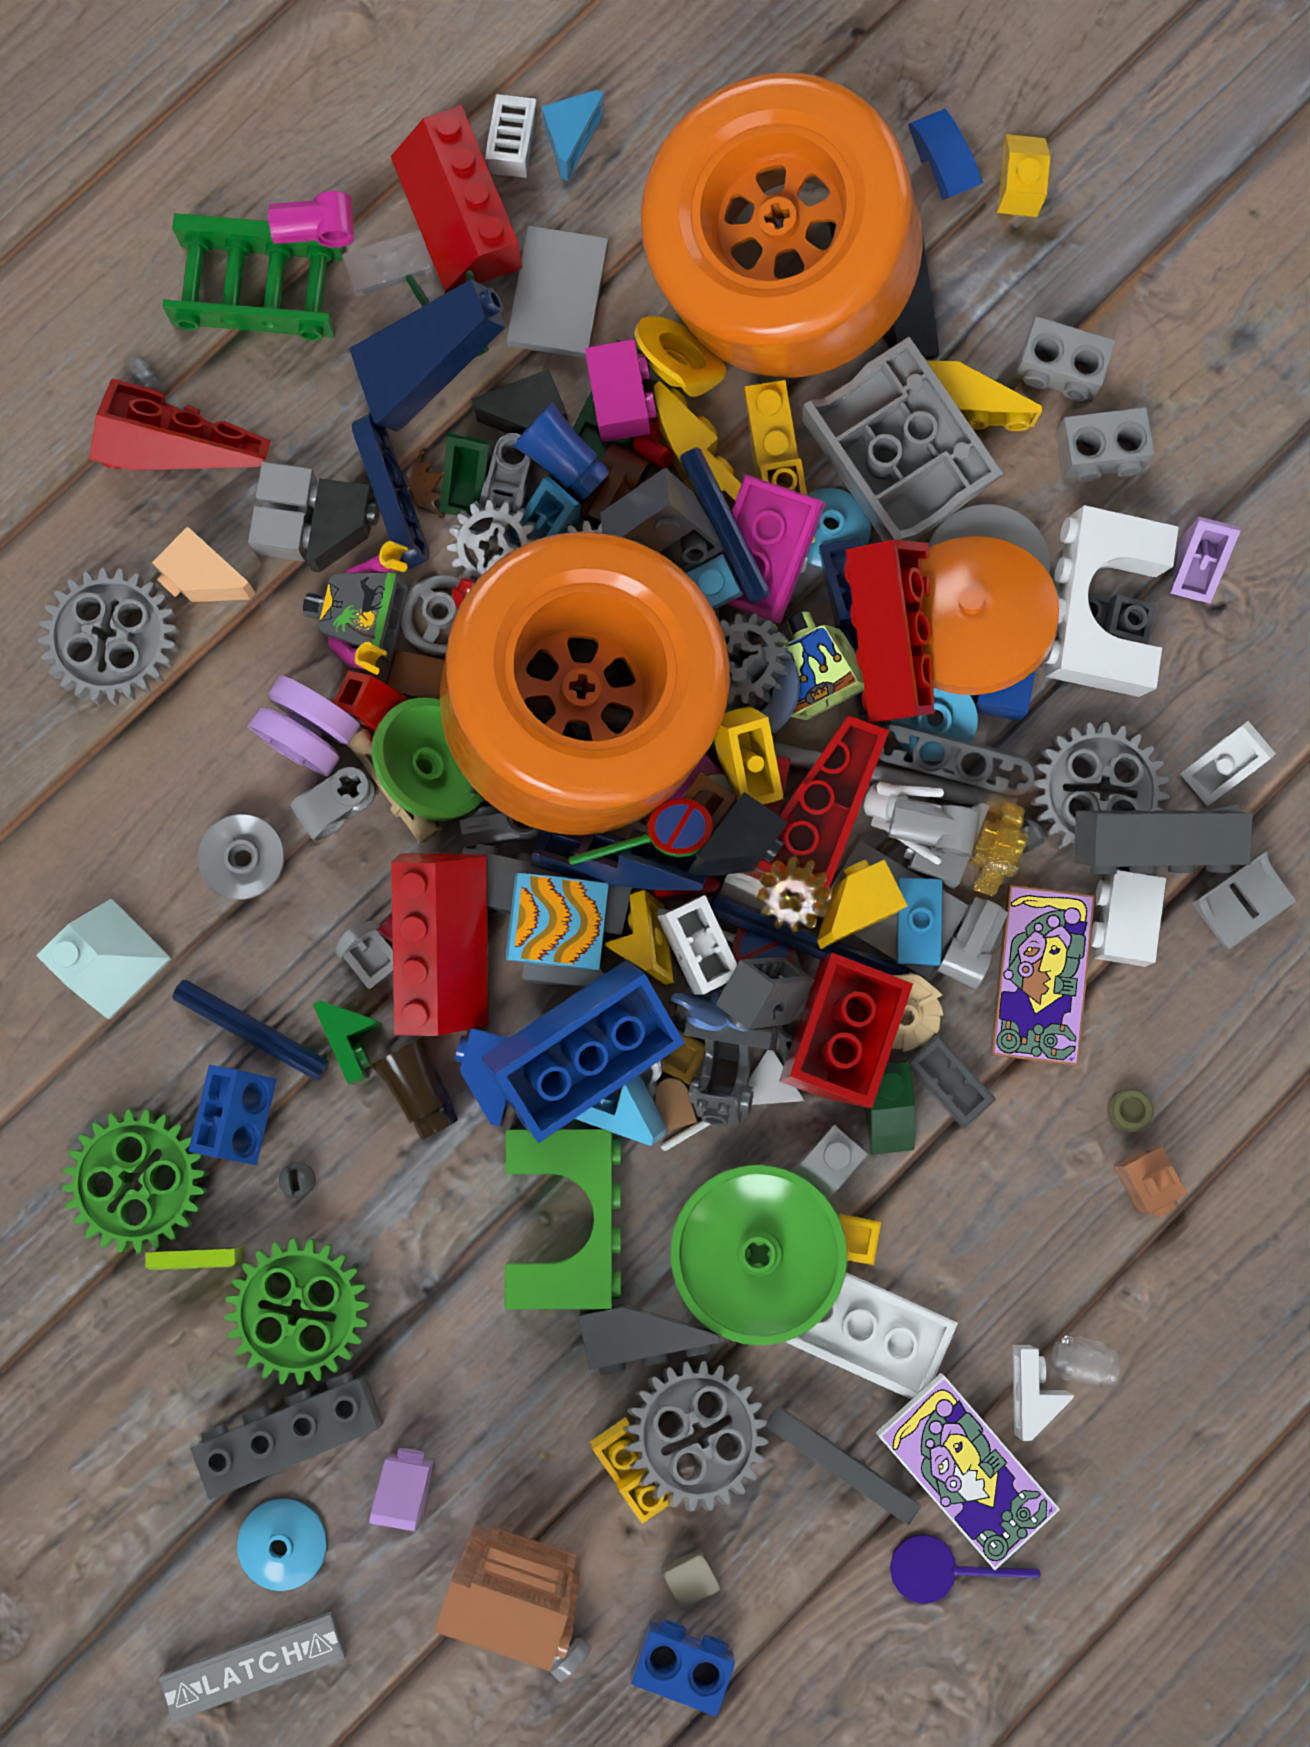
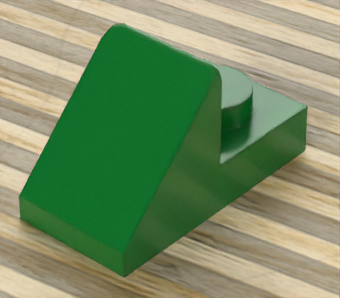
M321 1000L314 1003V1009L347 1083L355 1085L368 1079L369 1076L365 1068L371 1066L370 1059L361 1042L354 1044L352 1039L383 1025V1023Z

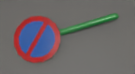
M686 798L670 799L660 804L651 813L647 824L648 834L571 856L568 861L571 865H575L652 842L654 847L665 855L674 857L691 856L701 851L711 838L713 833L712 817L706 807L695 800Z

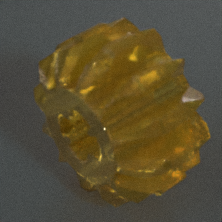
M796 856L790 857L787 867L780 861H775L771 866L772 873L764 872L759 881L764 888L758 890L756 898L766 903L761 910L762 916H770L772 914L777 916L774 921L775 928H780L784 921H788L790 929L794 933L798 932L801 921L811 929L817 923L816 916H826L829 907L825 901L831 899L832 890L822 886L828 878L825 872L816 875L812 874L815 866L813 860L808 861L804 868L799 867V861ZM788 889L792 893L800 891L802 893L801 899L799 900L796 895L788 897L786 895Z

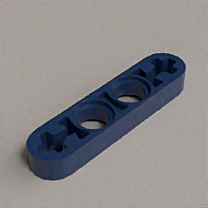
M368 413L352 422V432L390 541L409 548L408 552L402 554L400 561L407 564V569H412L429 560L428 546L387 430L382 426L374 424L371 413Z

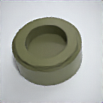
M1124 1089L1116 1092L1111 1097L1107 1106V1114L1110 1122L1117 1129L1124 1132H1138L1145 1129L1152 1121L1154 1107L1151 1099L1144 1092L1138 1089Z

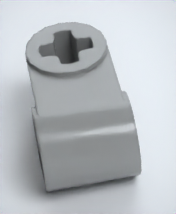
M509 433L503 435L494 447L489 472L484 480L480 497V505L483 509L486 508V502L490 497H494L496 506L499 508L507 499L510 500V511L514 514L520 509L526 508L534 460L527 455L516 465H510L503 460L509 452L519 451L512 445L520 437V434Z
M345 767L338 770L319 785L299 795L290 804V808L313 842H318L335 833L347 821L367 809L374 801L375 787L373 782L362 771L354 767ZM352 781L358 785L357 791L359 792L354 798L348 794L350 791L347 787Z

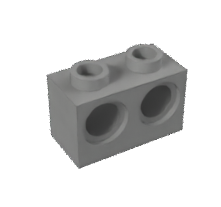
M1036 316L1028 331L1014 377L1023 380L1026 385L1033 388H1051L1063 392L1064 396L1072 400L1084 401L1087 399L1093 401L1103 384L1115 340ZM1035 352L1047 353L1052 361L1043 362L1039 360ZM1075 364L1086 365L1090 369L1091 374L1079 372Z
M1146 407L1064 417L1056 430L1063 479L1076 477L1079 482H1087L1100 478L1102 474L1116 472L1119 477L1133 476L1141 473L1155 455ZM1117 439L1129 441L1134 451L1122 449ZM1076 444L1089 446L1093 456L1081 454Z

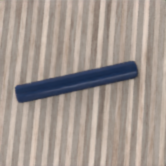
M697 447L690 449L680 456L681 463L716 531L749 602L752 604L761 602L770 596V589L701 449Z
M182 980L174 990L172 998L178 1003L310 1078L319 1080L325 1073L329 1064L327 1059L190 981Z

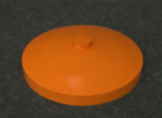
M986 536L959 537L930 547L929 558L921 560L922 577L927 576L930 578V595L923 597V612L931 620L932 636L928 644L924 645V653L929 654L933 659V687L959 695H982L1013 686L1033 673L1050 652L1057 635L1059 623L1057 590L1044 566L1023 548L998 538Z

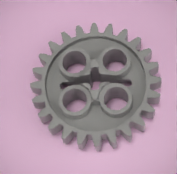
M100 568L98 580H94L87 572H83V585L78 586L69 579L67 583L71 592L68 595L59 591L54 592L56 598L60 601L58 607L52 605L45 606V609L53 617L52 621L39 622V626L49 632V635L39 638L38 643L44 648L51 650L45 652L41 658L47 664H54L48 672L55 679L62 678L60 686L66 691L75 688L74 695L81 700H84L91 692V700L95 704L100 705L106 694L113 705H118L120 694L124 693L129 700L134 702L136 699V688L140 687L149 694L151 689L147 682L148 680L153 678L159 682L164 681V678L158 672L160 666L173 668L174 665L166 657V653L179 651L177 645L170 641L169 638L179 635L180 631L176 626L168 623L172 622L177 616L172 609H164L169 601L163 594L155 596L158 590L152 582L143 586V579L137 573L131 576L128 581L127 574L120 568L116 571L113 579H111L110 574L105 568ZM118 601L119 604L115 607L114 612H112L113 603ZM100 605L101 611L99 616L94 620L85 621L86 611L92 606ZM135 612H142L143 618L141 622L135 627L127 628V618ZM112 630H114L116 632V636L108 637L105 643L102 640L103 636H111ZM92 646L91 656L83 662H77L76 655L82 647ZM127 652H133V663L129 667L119 669V658ZM106 661V670L104 672H100L99 669L103 666L104 662Z
M1090 722L1082 726L1081 734L1075 727L1066 731L1067 741L1060 736L1053 739L1051 742L1056 751L1045 749L1040 753L1041 757L1048 764H1037L1034 766L1035 773L1040 775L1042 779L1034 781L1031 787L1034 790L1040 791V796L1030 801V805L1043 807L1044 812L1039 814L1035 820L1036 822L1049 821L1051 825L1045 832L1047 836L1057 832L1061 835L1057 844L1059 849L1071 842L1073 843L1072 855H1075L1076 819L1069 812L1071 800L1079 801L1083 805L1084 811H1111L1113 804L1121 806L1124 811L1163 810L1157 804L1170 799V795L1160 792L1158 786L1168 782L1169 778L1156 776L1155 771L1164 763L1163 761L1150 762L1148 759L1154 750L1153 746L1143 750L1138 748L1142 737L1140 734L1129 740L1125 739V726L1118 728L1111 734L1109 722L1101 724L1096 733L1094 726ZM1074 758L1081 759L1087 765L1088 774L1086 778L1078 777L1072 769ZM1116 763H1121L1128 769L1129 779L1127 783L1121 782L1115 776L1114 767ZM1099 783V790L1109 792L1133 791L1136 796L1133 799L1125 795L1110 794L1100 799L1098 792H1067L1063 790V785L1067 784L1080 789H1088Z
M706 1361L697 1362L694 1373L688 1362L679 1363V1376L676 1375L671 1367H666L662 1369L663 1383L656 1377H650L647 1381L652 1392H636L635 1395L643 1404L642 1407L628 1408L627 1410L631 1416L637 1419L636 1425H629L623 1429V1431L635 1435V1441L624 1446L625 1451H637L638 1458L629 1467L630 1469L644 1468L646 1471L639 1481L640 1485L646 1486L653 1482L656 1483L652 1493L653 1498L660 1499L669 1492L668 1506L676 1508L683 1497L686 1511H695L698 1499H700L704 1510H713L714 1496L722 1505L730 1504L729 1489L736 1494L743 1495L745 1489L740 1480L742 1478L748 1480L757 1479L756 1474L750 1468L751 1463L765 1462V1459L757 1454L755 1450L756 1446L768 1444L767 1439L757 1436V1430L766 1426L767 1421L755 1420L753 1415L762 1407L761 1402L748 1404L746 1399L753 1389L749 1386L737 1390L738 1374H731L723 1380L724 1366L722 1365L715 1366L710 1374H708ZM704 1392L711 1395L715 1403L714 1412L708 1418L701 1415L697 1406L698 1399ZM665 1411L671 1413L676 1421V1429L669 1437L662 1435L658 1428V1419ZM725 1416L730 1417L728 1425L698 1438L699 1443H687L665 1456L662 1455L661 1449L664 1446L694 1433L693 1428L708 1427ZM723 1434L729 1436L733 1443V1452L726 1460L719 1456L716 1449L717 1441ZM685 1453L691 1456L695 1465L694 1472L688 1479L680 1477L676 1468L678 1459Z

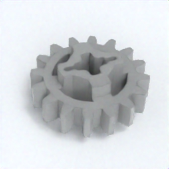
M490 497L486 502V508L483 509L475 501L470 505L472 515L465 511H461L457 515L462 526L453 525L450 528L449 533L457 537V540L450 542L447 545V550L458 552V557L451 564L453 567L463 565L466 568L462 578H470L473 575L478 580L483 573L502 557L529 542L538 540V538L530 537L529 535L536 527L535 522L524 524L521 520L526 513L524 508L514 514L510 511V500L507 499L499 508L496 506L494 497ZM494 517L491 525L484 529L478 526L472 527L478 520ZM510 524L517 531L521 542L514 540L509 530ZM499 529L497 538H499L498 546L502 548H499L489 560L491 553L489 551L490 544L486 541ZM468 548L474 550L479 560L478 564L471 558Z

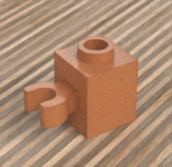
M1151 1146L1113 1166L1138 1213H1153L1155 1217L1163 1216L1179 1207L1176 1200L1188 1194L1162 1146Z

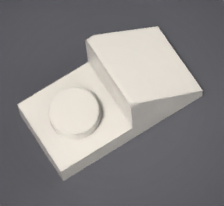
M1247 721L1217 743L1180 775L1202 801L1209 806L1270 760L1276 753L1250 722Z
M1012 1345L1014 1435L1022 1441H1032L1074 1398V1394L1067 1390H1039V1383H1045L1046 1381L1044 1356H1039V1349L1031 1345Z

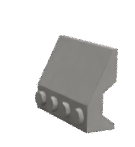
M910 337L867 363L852 381L824 399L810 400L803 404L802 422L883 541H916L1003 475L1001 469Z

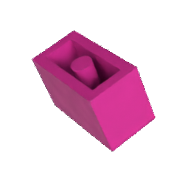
M635 340L585 348L601 443L651 434L649 419L656 418L652 392L644 393L642 380L649 379L646 355L644 353L637 355Z

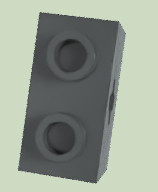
M782 956L743 959L739 961L715 1005L728 1014L727 1019L729 1022L743 1030L790 1024L815 980Z

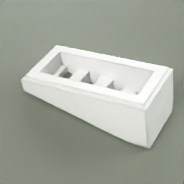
M496 94L485 155V163L490 174L527 178L536 99ZM504 108L526 110L525 115L503 113ZM502 121L523 123V128L503 126ZM500 134L520 136L521 140L502 139ZM498 147L519 149V152H500Z

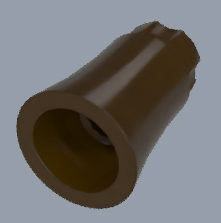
M425 1036L371 1064L395 1097L408 1122L414 1121L415 1129L422 1140L458 1121L454 1109L448 1103L452 1099L435 1067Z

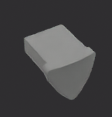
M377 921L363 922L348 929L340 938L335 949V954L338 958L347 961L370 991L393 974V949L377 931L380 927Z

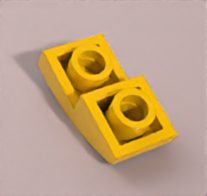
M625 1417L589 1443L596 1456L615 1481L619 1492L643 1524L668 1507L669 1492L660 1499L653 1498L652 1493L656 1483L653 1482L646 1486L640 1485L639 1481L646 1471L644 1468L630 1469L629 1465L638 1458L637 1451L630 1452L624 1450V1446L635 1441V1435L623 1431L624 1427L631 1425L627 1417Z

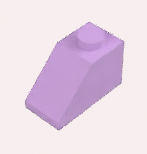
M399 1448L397 1454L390 1453L383 1465L369 1523L415 1531L424 1515L434 1461L424 1459L425 1453L414 1449Z

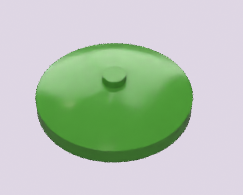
M749 1165L730 1169L716 1175L699 1187L689 1198L680 1212L674 1227L671 1241V1266L680 1296L692 1314L707 1328L724 1338L738 1343L772 1345L789 1341L804 1334L819 1323L830 1311L845 1282L848 1266V1245L845 1230L836 1209L816 1185L801 1175L784 1168L769 1165Z

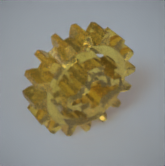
M1003 802L999 807L998 813L995 814L993 822H983L969 864L978 866L974 875L973 890L994 896V894H997L999 886L1002 885L1004 876L1014 877L1028 839V834L1020 832L1024 822V808Z

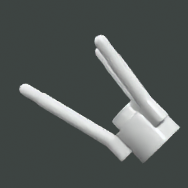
M880 781L873 784L867 792L864 811L866 815L873 817L872 827L889 833L891 817L897 799L941 808L942 806L909 799L907 796L942 797L944 791L940 788L892 785ZM898 839L934 864L938 865L942 862L940 856L923 844Z

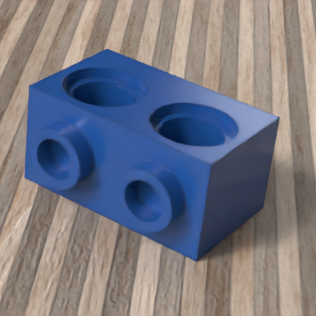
M209 1065L188 1151L257 1165L277 1079L241 1070Z
M661 1619L660 1624L649 1620L631 1671V1685L717 1717L735 1666L734 1654L728 1650L729 1645L721 1639L710 1635H704L702 1640L685 1634L687 1629L684 1626L671 1620ZM659 1646H668L676 1654L673 1661L666 1665L655 1663L650 1655ZM709 1662L714 1664L718 1671L711 1680L701 1681L693 1675L695 1667L700 1663Z

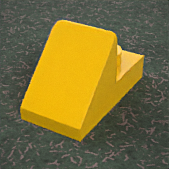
M645 890L630 894L631 912L628 913V923L633 934L606 942L605 946L663 984L674 983L669 942L657 918V910L659 908L665 909V905Z

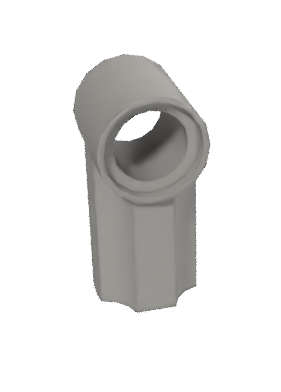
M897 799L891 817L888 837L934 846L933 849L946 855L972 857L980 813L961 806L944 805L939 808Z
M974 897L956 936H952L941 956V965L937 966L936 970L969 987L977 989L992 959L990 952L1009 912L989 900Z

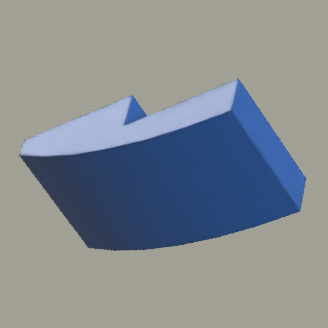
M946 109L908 124L921 164L929 161L942 200L983 184L969 146Z

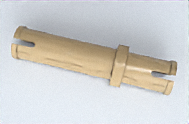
M364 729L356 733L347 746L351 748L370 777L392 805L390 810L393 815L402 818L418 840L419 845L422 846L432 841L442 832V828L434 820L425 819L408 812L389 796L381 785L374 769L372 760V732L369 729Z

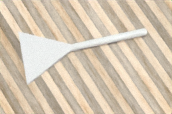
M767 1050L749 1078L748 1086L754 1087L752 1105L804 1101L796 1087L779 1081L783 1065L773 1050ZM700 1120L662 1143L661 1149L667 1151L711 1124Z

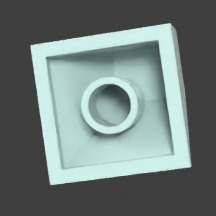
M113 899L106 901L69 923L36 955L68 988L108 1020H111L172 960Z

